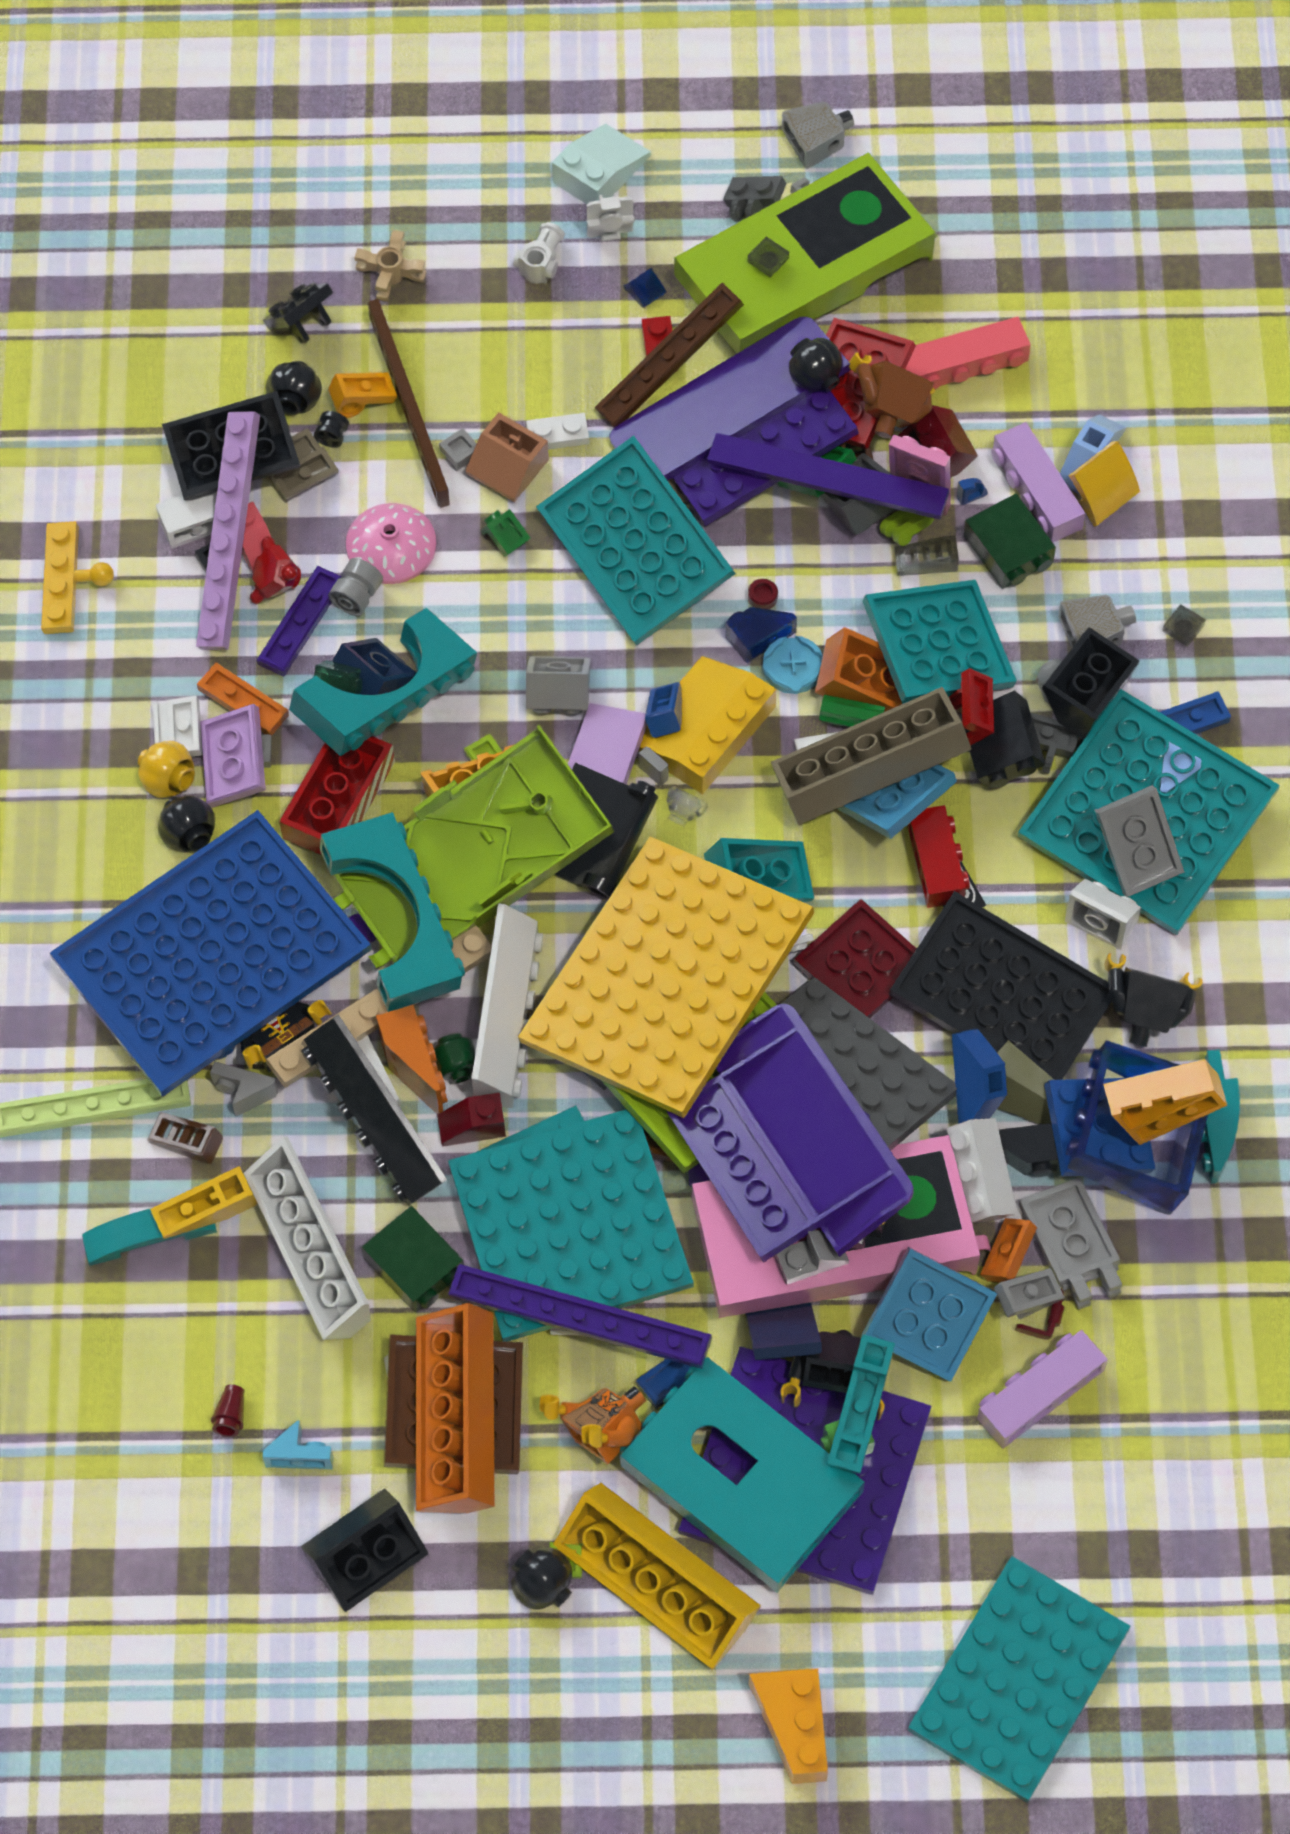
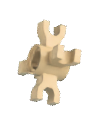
M393 230L389 246L380 249L377 254L357 248L354 259L357 261V271L378 272L379 278L375 285V290H378L376 298L382 301L389 300L392 285L401 282L404 277L420 283H424L426 277V270H424L425 261L403 259L402 253L406 245L405 241H403L405 235L403 231Z

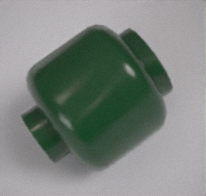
M453 1033L440 1038L437 1041L438 1045L434 1047L438 1071H441L444 1079H452L453 1083H462L469 1080L473 1072L476 1053L472 1040L462 1037L461 1033Z

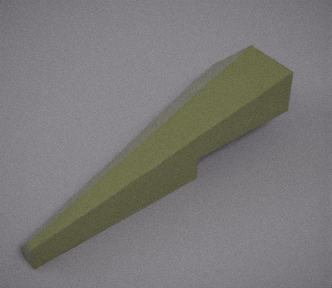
M1008 1040L997 1052L1005 1062L1007 1096L997 1110L1007 1111L1036 1125L1051 1123L1044 1084L1048 1080L1054 1079Z

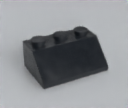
M1088 627L1042 687L1058 723L1084 740L1119 690L1123 689L1140 661Z
M385 1488L300 1546L315 1572L344 1612L350 1610L429 1554L402 1506Z

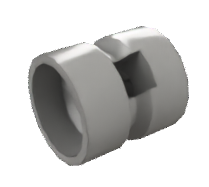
M352 558L342 571L341 578L336 581L328 593L329 599L343 612L353 616H361L369 604L370 596L376 593L383 582V576L370 563L362 559Z

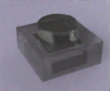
M766 236L748 254L747 262L771 278L789 259V251Z
M1180 604L1163 625L1162 632L1188 647L1205 626L1206 619Z

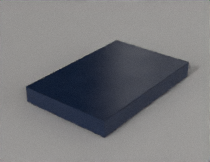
M811 1302L745 1313L755 1360L822 1353L821 1339Z

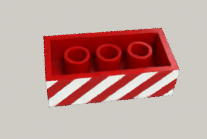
M372 736L365 740L358 749L350 750L339 756L330 746L324 743L279 821L282 838L322 855L320 851L321 834L361 822L395 763L393 744Z

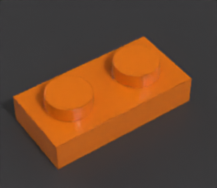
M1005 1218L980 1275L991 1282H1003L1014 1279L1037 1226L1031 1220Z

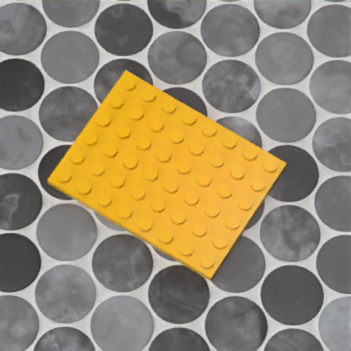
M650 836L519 1034V1041L528 1047L685 1118L739 1030H741L814 915L813 906Z

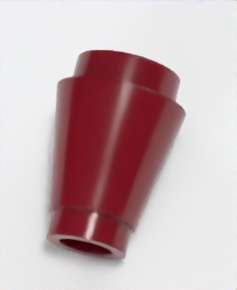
M232 1384L225 1386V1390L211 1418L212 1430L216 1434L224 1437H235L239 1434V1430L243 1429L245 1390L242 1387Z

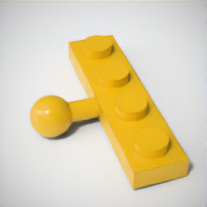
M76 521L47 523L41 623V629L44 634L74 632L76 582L92 581L97 586H106L114 578L113 568L105 562H98L91 569L77 570L79 526Z

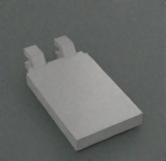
M1080 1177L1019 1200V1206L1025 1219L1031 1220L1037 1226L1034 1237L1049 1268L1052 1269L1059 1287H1063L1064 1291L1070 1289L1071 1296L1078 1310L1091 1306L1090 1299H1092V1295L1086 1282L1099 1277L1108 1298L1121 1294L1122 1282L1116 1272L1119 1270L1120 1258Z

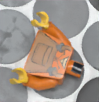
M634 1386L621 1397L605 1388L581 1403L562 1402L559 1405L560 1399L555 1395L546 1394L540 1397L539 1409L544 1413L545 1417L549 1420H554L560 1415L574 1441L606 1464H609L620 1453L621 1447L629 1446L633 1437L642 1429V1423L635 1411L646 1402V1399Z

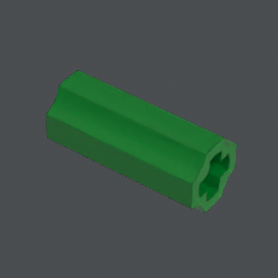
M824 694L819 722L849 728L885 712V707Z

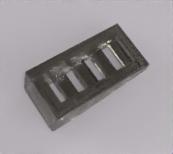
M956 535L894 547L897 576L958 572L959 556ZM942 552H948V556L943 557ZM930 553H935L936 559L930 560ZM917 554H923V562H918ZM905 555H911V564L906 565Z

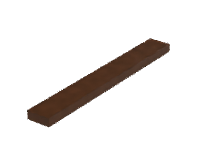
M379 299L368 301L369 319L437 505L440 508L450 506L449 490Z

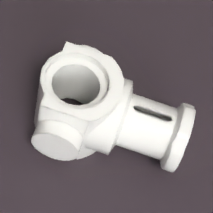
M550 222L542 223L537 240L525 244L523 250L519 249L514 258L513 265L519 268V275L524 276L530 283L546 284L549 278H554L558 268V262L554 261L556 257L555 248L558 242L563 240L565 234L558 225Z

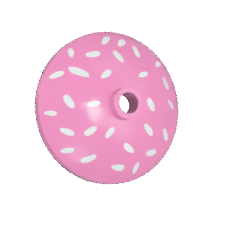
M385 503L367 509L353 521L346 537V551L349 560L352 558L362 559L376 567L383 576V584L403 583L420 575L432 562L437 544L435 530L430 520L419 510L399 503ZM394 531V533L390 535L386 534L385 532Z

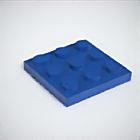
M1126 1078L1048 1080L1044 1084L1061 1177L1152 1173L1156 1169L1151 1142L1148 1141L1139 1145L1111 1115L1103 1084Z

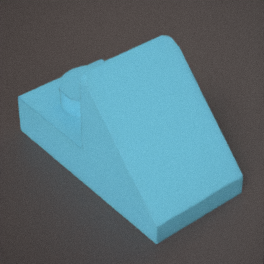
M299 1420L263 1450V1460L266 1468L333 1470L334 1456L331 1446H326L325 1443L312 1441L307 1442L306 1445H301L302 1428Z

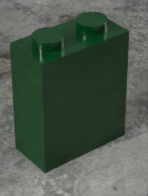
M1017 493L965 520L963 536L1002 589L1010 585L1020 584L1027 576L1036 571H1045L1054 562L1056 546Z
M412 1205L362 1246L364 1259L415 1313L422 1307L427 1309L433 1305L439 1297L438 1294L447 1286L451 1288L458 1265H464L463 1259Z

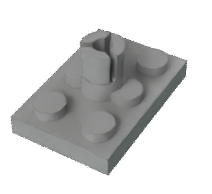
M1153 785L1095 810L1122 892L1126 897L1184 873L1157 788Z

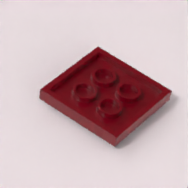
M860 899L795 957L794 965L808 978L812 979L815 977L860 1012L871 1018L893 998L889 995V991L917 948L866 902Z

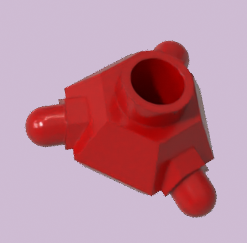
M269 536L262 539L263 552L256 558L252 579L256 583L254 585L256 588L250 594V600L254 604L261 603L265 598L269 599L280 595L288 589L296 588L301 579L300 568L296 566L284 549L277 545L274 539Z

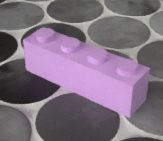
M1027 422L995 435L993 449L991 450L994 462L998 466L1001 465L1003 467L1011 488L1017 489L1021 495L1022 502L1031 511L1050 540L1055 542L1082 530L1085 519L1084 510Z
M1080 1330L1074 1336L1071 1333L1065 1335L1056 1344L1057 1349L1049 1355L1046 1353L1039 1355L1030 1364L1031 1369L1023 1375L1020 1372L1016 1373L1005 1383V1389L997 1395L995 1392L988 1394L979 1403L980 1408L977 1420L1002 1449L1105 1371L1108 1359L1083 1330Z

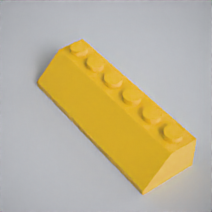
M599 1483L584 1492L553 1543L558 1550L712 1670L743 1635L761 1607L760 1604L603 1483ZM565 1544H584L582 1545L581 1556L576 1553V1550L569 1548Z

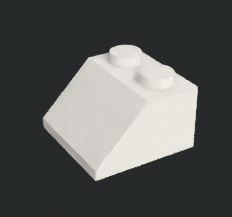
M1084 879L1069 895L1065 922L1121 950L1139 920L1141 907L1131 898L1126 896L1120 897L1109 891L1102 883Z

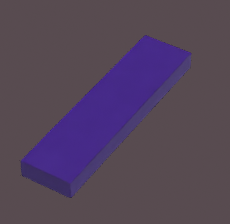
M317 565L257 658L258 665L285 677L332 602L329 599L328 593L336 581L341 578L340 575Z

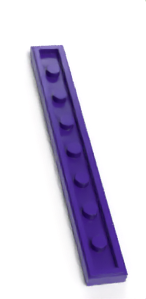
M717 432L707 458L708 464L938 520L942 518L949 495V488Z
M462 1264L458 1265L448 1293L452 1299L700 1369L703 1368L712 1341V1335Z

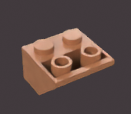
M498 412L481 433L465 473L515 502L548 462V441Z

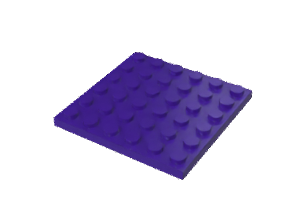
M740 1346L730 1375L821 1447L820 1439L823 1438L824 1425L840 1420L847 1393L803 1386V1382H800L801 1403L799 1406L794 1407V1394L786 1395L784 1404H782L781 1387L785 1383L790 1382L788 1374L792 1362L780 1358L755 1360L753 1350ZM883 1391L881 1397L885 1406L883 1414L878 1421L877 1411L871 1433L875 1441L873 1453L865 1455L860 1474L853 1472L865 1482L864 1491L797 1569V1572L872 1596L931 1411V1405ZM715 1427L712 1428L703 1459L735 1485H738L757 1463V1460ZM682 1518L678 1534L718 1546L687 1519Z

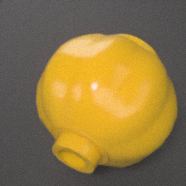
M171 740L158 742L151 745L149 749L143 750L139 755V778L145 790L152 796L157 798L176 796L187 790L193 783L195 777L194 762L189 751L181 743Z

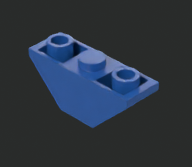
M979 1029L952 1034L955 1086L957 1088L958 1124L972 1119H989L1007 1096L1005 1062Z

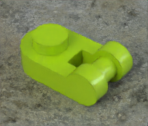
M898 510L882 521L880 532L889 538L893 537L894 542L905 546L911 541L913 535L933 523L934 518Z

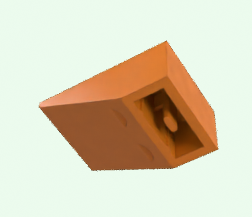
M414 1005L376 1015L380 1041L389 1070L436 1114L443 1112V1103L448 1102L445 1093L446 1087L442 1073L437 1068V1059L433 1045L428 1040V1031L423 1014L417 1016Z

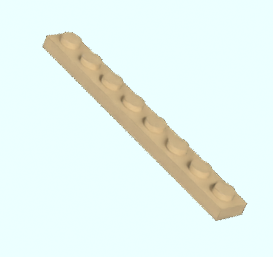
M477 926L452 940V952L455 958L459 957L461 959L465 973L488 959L491 955L492 944ZM377 988L336 1015L339 1014L358 1042L378 1029L376 1015L388 1011ZM333 1017L266 1059V1064L284 1088L317 1068L315 1064L310 1066L300 1051L304 1048L302 1041Z

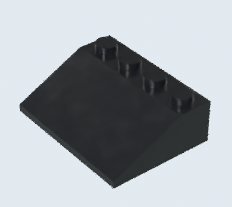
M277 391L162 424L184 501L216 492L218 489L228 412H256L260 415L251 481L301 467Z

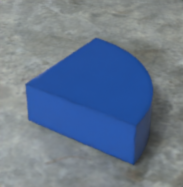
M968 478L958 481L956 498L961 505L968 504L988 494L986 487L980 479Z

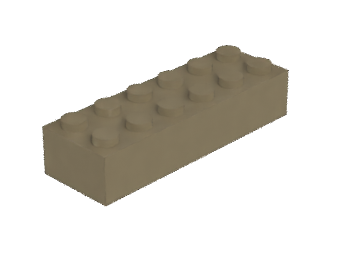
M941 687L771 761V765L797 823L800 825L891 784L900 782L923 770L930 769L939 763L957 757L971 750V746L962 721L944 688Z

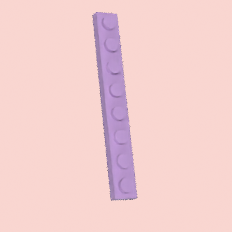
M228 412L196 643V647L202 650H229L260 415L256 412Z

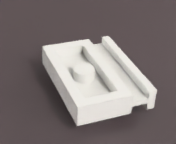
M197 695L169 699L165 703L153 702L155 743L169 740L176 741L186 747L191 757L201 756L200 702Z

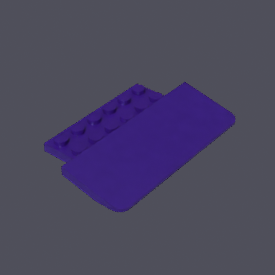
M798 317L617 425L611 431L609 438L615 449L634 435L668 481L672 478L704 526H707L779 482L778 480L708 464L707 458L716 432L816 457H821L859 433L857 426L831 391L826 392L823 389L812 393L808 389L799 387L792 381L789 373V361L792 358L791 350L805 338L810 340L824 338L831 341L813 319ZM842 353L843 367L838 378L851 370L849 367L850 363Z
M776 1005L739 1030L734 1041L716 1067L719 1075L706 1083L685 1118L667 1111L762 1262L767 1261L808 1235V1231H814L819 1227L840 1257L907 1205L912 1199L914 1188L911 1180L797 1011L791 1005Z

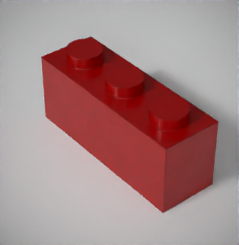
M945 805L926 808L907 825L926 906L927 908L946 905L954 891L965 897L966 890L970 889V882L967 871L961 870L960 862L963 861L960 843L954 842L953 834H956V827L953 816L947 815Z

